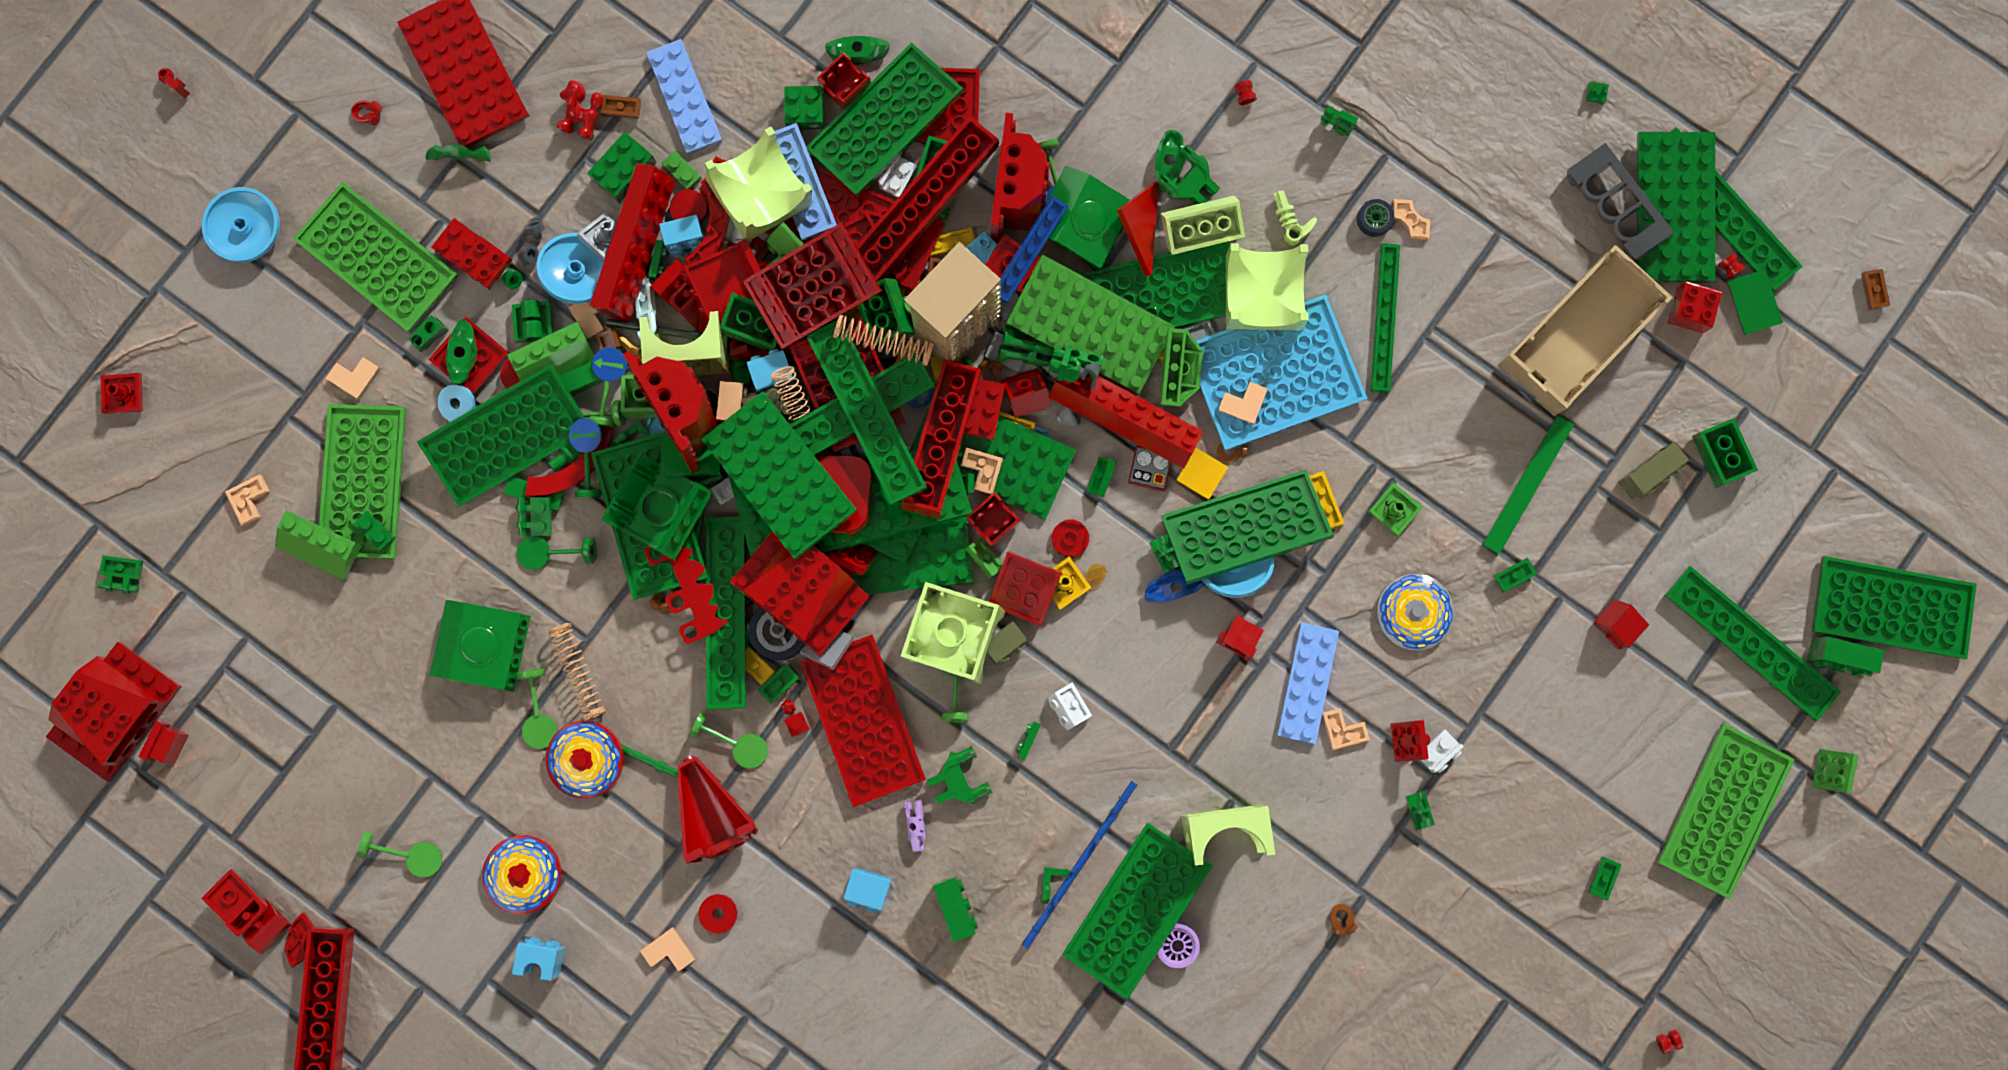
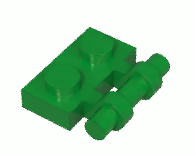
M1330 106L1324 110L1320 120L1323 126L1331 124L1338 134L1349 137L1359 118L1344 110L1340 112Z
M517 497L516 511H518V522H516V528H518V536H526V528H531V536H551V497H530V504H525V497ZM526 511H530L531 521H526Z
M102 555L99 574L106 575V580L99 581L98 588L109 592L117 590L125 594H130L131 592L138 593L139 586L132 585V579L140 580L144 561ZM115 577L123 578V583H115Z

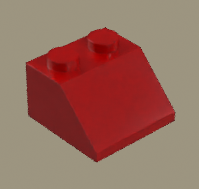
M1038 368L1002 380V383L1005 384V392L1015 418L1051 407L1048 391Z

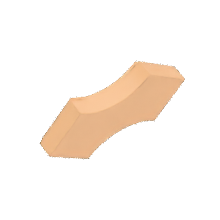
M1393 199L1394 220L1401 222L1407 228L1409 239L1428 240L1430 220L1417 214L1412 200Z

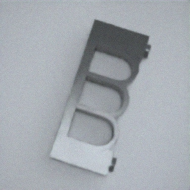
M1606 143L1567 170L1568 176L1566 179L1570 185H1575L1578 189L1582 186L1584 197L1589 202L1598 203L1600 219L1605 223L1614 224L1613 233L1616 240L1623 244V252L1634 262L1673 236L1674 231ZM1611 167L1621 182L1605 194L1599 196L1588 192L1586 188L1587 183L1605 169ZM1626 187L1637 203L1618 216L1611 217L1605 214L1602 209L1603 203ZM1642 208L1653 224L1634 237L1627 238L1621 235L1618 230L1619 224Z

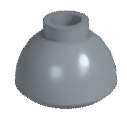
M1065 406L1061 408L1060 413L1056 414L1058 423L1064 424L1067 427H1079L1081 423L1080 414Z

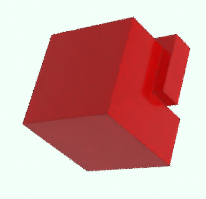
M1615 599L1594 621L1603 632L1607 633L1605 637L1618 650H1621L1624 646L1630 648L1649 626L1631 604Z
M1237 615L1229 624L1226 632H1221L1216 643L1250 661L1257 651L1255 647L1264 630Z
M155 721L138 757L143 760L155 759L161 763H176L189 735L171 727V724L164 721Z

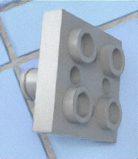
M604 213L577 234V238L604 262L616 223Z

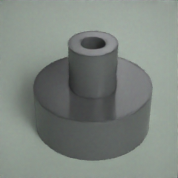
M536 220L525 225L524 229L528 236L534 235L535 239L538 240L542 238L541 232L545 227L541 220Z
M525 245L520 249L519 257L524 264H535L537 262L539 251L535 246Z

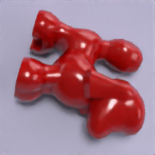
M570 80L565 90L560 92L561 99L567 103L565 107L566 117L557 123L556 128L571 134L575 123L584 122V127L579 129L578 135L593 141L594 125L598 119V110L603 105V96L598 92H594L590 100V109H584L582 102L586 98V90L580 82Z

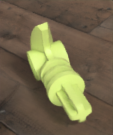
M1278 191L1274 193L1278 207L1275 213L1277 216H1281L1279 219L1280 222H1283L1281 227L1286 230L1284 234L1285 243L1295 246L1311 232L1317 218L1314 217L1304 226H1300L1297 219H1294L1295 213H1291L1294 210V206L1288 204L1284 191ZM1289 232H1295L1298 238H1291Z

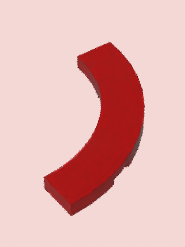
M706 178L700 183L709 201V224L703 241L684 259L687 265L719 252L728 231L729 215L710 188Z
M601 428V443L592 452L609 448L613 429ZM584 452L571 465L557 473L541 477H528L525 496H550L561 491L564 492L584 481ZM589 452L590 474L595 470L592 452Z

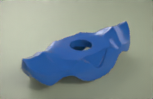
M1181 569L1174 570L1150 582L1146 587L1144 597L1147 602L1177 600L1195 593L1204 587L1205 583L1200 580L1186 585ZM1174 583L1182 586L1179 592L1171 590V586Z

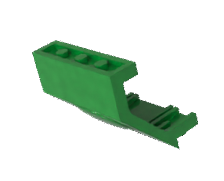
M1065 166L1050 197L1055 196L1069 207L1048 240L1085 260L1093 271L1102 269L1106 266L1107 257L1113 251L1115 241L1124 228L1117 210L1130 199L1092 175Z
M639 452L601 520L675 560L713 492L684 476H661V464Z
M446 600L429 676L515 692L518 678L517 672H519L531 616Z

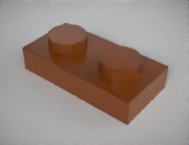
M603 95L601 114L639 119L641 99Z
M1883 269L1861 273L1868 309L1890 306Z

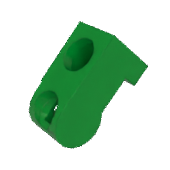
M431 315L410 336L409 341L422 352L449 329L437 317Z

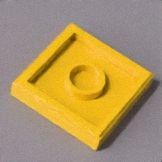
M1195 448L1187 465L1181 471L1176 481L1209 500L1228 467Z

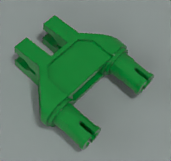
M1187 144L1179 154L1191 163V168L1177 184L1165 173L1156 182L1168 192L1167 195L1170 199H1189L1194 205L1209 202L1199 193V190L1203 188L1210 195H1213V193L1216 194L1219 191L1220 187L1210 178L1206 157L1204 155L1199 156Z
M972 746L958 753L950 752L942 772L927 779L930 787L944 780L949 791L935 797L938 804L954 798L974 805L978 802L977 799L993 793L991 788L983 791V789L990 786L988 781L973 789L969 788L960 766H962V763L977 757L975 752L967 755L974 751Z

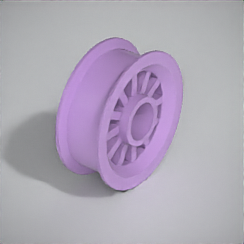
M1177 923L1171 932L1173 939L1168 937L1167 940L1170 943H1164L1163 945L1169 946V948L1163 950L1162 946L1158 956L1166 965L1172 968H1184L1195 961L1199 954L1200 944L1197 935L1191 928ZM1174 931H1177V937H1175ZM1180 931H1181V932H1184V934H1183V936H1182L1181 938H1180ZM1188 935L1189 939L1183 941L1185 937ZM1176 940H1180L1183 943L1180 951H1174L1172 948V944ZM1185 949H1191V952L1189 953ZM1183 952L1188 955L1186 958H1184ZM1175 953V959H1174V960L1170 959V958L1173 956V954ZM1178 954H1180L1182 960H1178Z

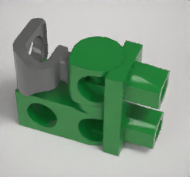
M1066 346L1065 351L1055 348L1048 372L1058 374L1057 380L1059 381L1064 379L1071 383L1077 381L1079 377L1085 380V377L1091 374L1090 379H1092L1090 389H1095L1104 356L1079 349L1072 350L1071 346Z

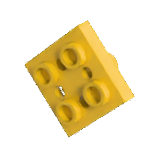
M1070 557L1053 568L1062 572L1057 585L1060 590L1058 592L1055 591L1052 598L1059 610L1091 589V586Z

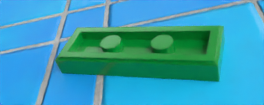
M513 476L508 478L503 494L515 498L525 497V501L530 502V497L525 496L527 481ZM559 492L544 497H551V509L559 511L565 493Z

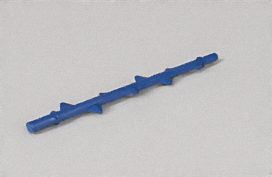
M1131 781L1121 797H1118L1119 800L1035 925L1032 926L1031 931L1022 943L1024 947L1028 949L1038 933L1041 932L1040 930L1125 803H1128L1127 800L1137 787L1136 783Z

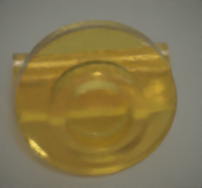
M1094 564L1088 568L1087 577L1092 583H1101L1106 577L1107 570L1104 565Z

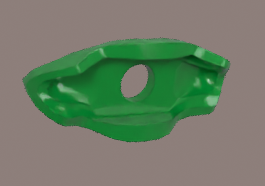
M850 36L826 43L825 50L833 60H836L844 52L853 64H867L883 59L887 55L890 45L887 41L874 37ZM855 43L862 44L863 49L860 52L853 51L852 46Z
M1167 130L1158 145L1155 158L1157 179H1160L1159 177L1165 173L1176 183L1180 176L1185 158L1179 154L1184 148L1183 136L1179 131ZM1166 156L1174 157V164H1165L1164 158ZM1160 186L1161 190L1166 193L1167 191Z
M435 145L429 148L425 155L426 161H437L442 158H473L479 162H491L490 152L485 146L474 150L462 145H447L444 148Z
M463 319L455 326L447 345L446 366L453 384H462L467 381L477 359L474 330L470 323ZM462 347L465 349L463 357L458 358L455 356L454 351L456 348Z

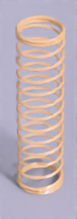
M839 315L833 338L837 339L843 326L841 340H845L850 329L849 343H851L858 330L856 345L860 344L865 333L863 347L866 348L873 333L871 350L875 348L880 336L878 352H881L888 337L886 355L890 352L895 340L893 357L897 355L903 341L900 358L903 359L910 344L908 361L911 360L917 347L916 364L925 347L922 365H928L934 343L929 344L927 351L928 342L925 341L918 357L920 339L917 340L911 354L913 337H910L903 353L906 335L902 336L896 350L898 332H896L888 349L891 330H888L881 346L884 330L882 327L873 345L876 325L873 326L866 342L869 323H866L859 339L861 320L858 322L851 339L854 318L851 319L843 338L847 317L843 318V315Z
M791 366L775 371L770 377L774 381L781 380L774 385L775 387H780L792 380H797L795 385H789L777 391L778 394H782L796 386L800 387L799 391L788 393L780 398L781 401L796 396L798 393L803 394L801 398L790 400L783 405V407H790L801 400L806 401L804 405H798L786 411V414H792L801 410L804 406L809 408L807 411L794 414L788 419L789 421H794L811 412H809L810 406L806 405L807 399H804L805 394L801 392L802 387L797 385L799 380L795 378L796 373ZM794 373L793 378L784 379ZM794 394L788 398L782 399L788 395ZM800 407L799 409H797V410H795V411L789 412V411L792 410V409H795V408ZM803 414V415H801V416H799V417H797V418L791 419V418L794 417V416ZM826 449L819 455L823 454L827 456L829 453L828 449Z
M565 623L549 630L548 635L550 637H555L551 643L558 644L554 650L561 651L557 655V657L564 658L563 660H561L560 664H568L564 667L563 671H571L566 675V678H574L569 682L568 685H577L572 689L571 692H580L575 696L574 699H583L577 704V706H586L583 709H581L580 713H589L582 718L584 719L583 721L591 720L600 715H603L607 712L605 706H602L590 711L582 712L589 706L599 701H602V699L587 704L579 705L586 699L599 694V692H596L588 696L576 698L580 694L584 693L585 691L591 688L596 687L597 685L573 691L577 687L593 680L594 678L579 683L570 684L574 680L590 673L591 671L585 672L580 675L568 677L571 673L588 666V664H585L574 669L565 670L570 665L585 659V657H582L575 661L562 663L567 658L582 652V650H579L569 655L559 656L564 651L579 645V643H577L566 648L556 649L563 643L576 638V636H574L564 641L553 642L562 635L573 631V629L566 631L569 628H571L572 625L571 623Z

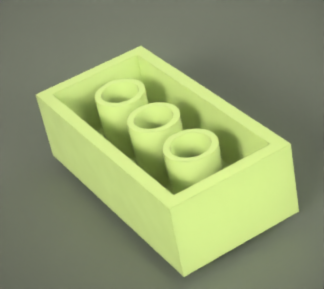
M1235 196L1161 213L1167 249L1172 255L1245 237L1240 202Z

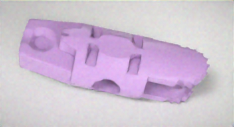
M917 800L915 802L916 816H913L911 802H904L908 839L912 844L913 852L923 851L926 834L922 801Z

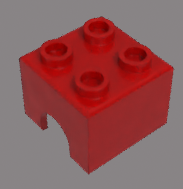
M844 52L817 77L818 85L822 86L823 91L842 110L871 83L870 77L864 71L860 72Z
M1685 281L1676 288L1674 298H1677L1673 311L1669 314L1667 323L1704 334L1714 326L1722 292Z
M996 492L974 509L972 515L966 516V521L991 549L1020 524V519L1006 507Z

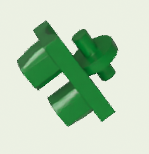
M1166 534L1149 542L1164 573L1179 566L1172 544Z
M1425 791L1405 796L1415 830L1434 826L1435 823Z

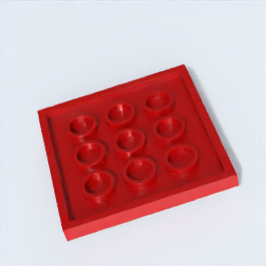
M941 68L963 88L964 92L914 142H927L928 136L948 141L969 116L979 123L980 69Z

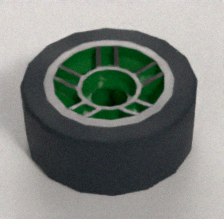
M1371 199L1365 202L1357 215L1359 229L1365 235L1371 237H1379L1385 234L1394 221V211L1391 205L1381 199ZM1377 215L1378 221L1373 220L1372 217Z

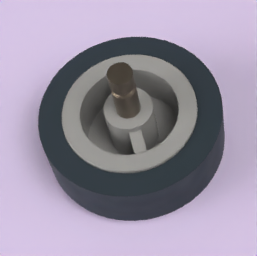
M759 608L753 615L749 625V637L757 652L768 659L777 661L790 659L800 653L805 644L763 609Z

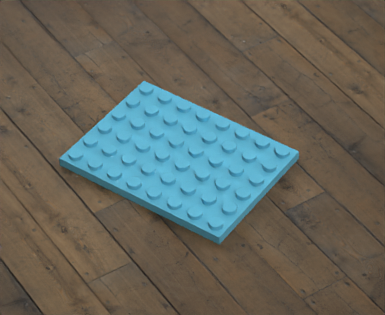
M1326 294L1304 302L1305 310L1308 312V322L1302 330L1227 329L1196 340L1203 350L1200 389L1224 451L1368 399ZM1250 382L1267 388L1254 425L1218 411L1225 392L1243 399Z

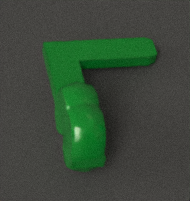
M637 420L614 439L611 444L613 446L622 444L637 430L643 437L650 436L651 434Z
M1044 867L1040 903L1048 904L1050 901L1051 875L1068 876L1070 870Z

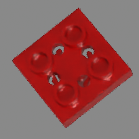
M128 373L100 376L102 414L143 411L142 374Z
M860 544L830 552L828 558L834 563L843 566L842 570L850 577L853 575V572L863 576L875 560L878 552Z
M1424 720L1390 723L1395 762L1429 759L1427 745L1430 744V736L1425 732Z

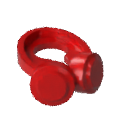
M358 101L351 108V116L360 123L377 125L380 121L378 114L382 111V107L377 101ZM362 107L371 111L363 117L359 116V110Z

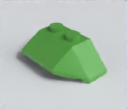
M1168 328L1160 374L1161 405L1181 406L1200 389L1203 350L1188 330Z

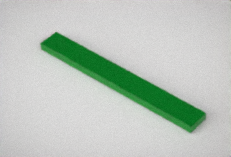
M1381 243L1370 392L1390 393L1400 257V245Z
M1558 415L1555 417L1482 546L1497 555L1501 553L1574 424Z

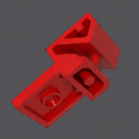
M455 218L452 219L431 246L434 251L488 290L492 288L513 261L504 252Z
M1003 234L985 262V265L1000 278L1020 244L1006 234ZM1039 256L1036 257L1015 290L1017 293L1021 294L1040 258Z
M675 259L650 287L690 325L699 331L700 315L697 310L699 305L696 299L693 300L690 296L689 289L691 288L688 282H684L680 272L682 271L683 264Z
M230 869L201 898L236 936L242 935L246 944L261 954L292 925L266 898L259 896L233 869Z

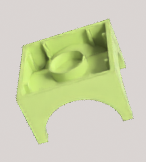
M772 127L765 129L759 141L738 157L723 163H713L712 160L705 163L707 183L742 237L747 239V242L811 206L812 188L809 183L804 185L791 170L779 148L775 131Z
M1231 243L1226 254V329L1302 330L1308 322V312H1306L1304 305V270L1308 254V244H1300V246L1286 251L1256 252L1241 248L1239 243Z
M718 311L710 312L709 323L703 334L693 342L684 345H671L661 341L660 334L652 332L648 317L639 318L642 364L658 356L684 362L687 368L692 367L695 374H699V376L731 373L728 336L721 335Z
M925 582L901 657L910 662L933 667L981 684L986 652L998 622L1004 617L1005 610L997 604Z
M1254 805L1181 815L1185 847L1193 852L1195 865H1203L1204 850L1209 840L1219 831L1232 827L1239 828L1249 835L1255 844L1257 853L1266 852L1267 856L1275 855L1268 806Z

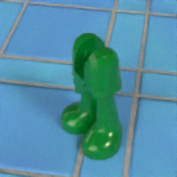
M1006 326L997 360L1006 361L1013 359L1021 360L1023 364L1050 366L1051 359L1038 355V353L1053 355L1055 349L1040 341L1019 338L1015 336L1013 328ZM1008 346L1027 349V351H1026V352L1017 351V350L1011 349V348L1008 347Z

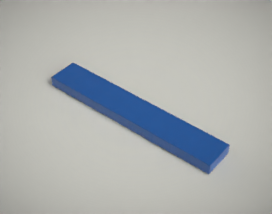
M1055 196L1050 197L1000 276L1001 301L1004 303H1008L1069 207Z

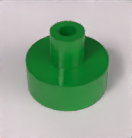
M515 269L507 270L502 276L503 284L509 289H517L523 281L521 273Z

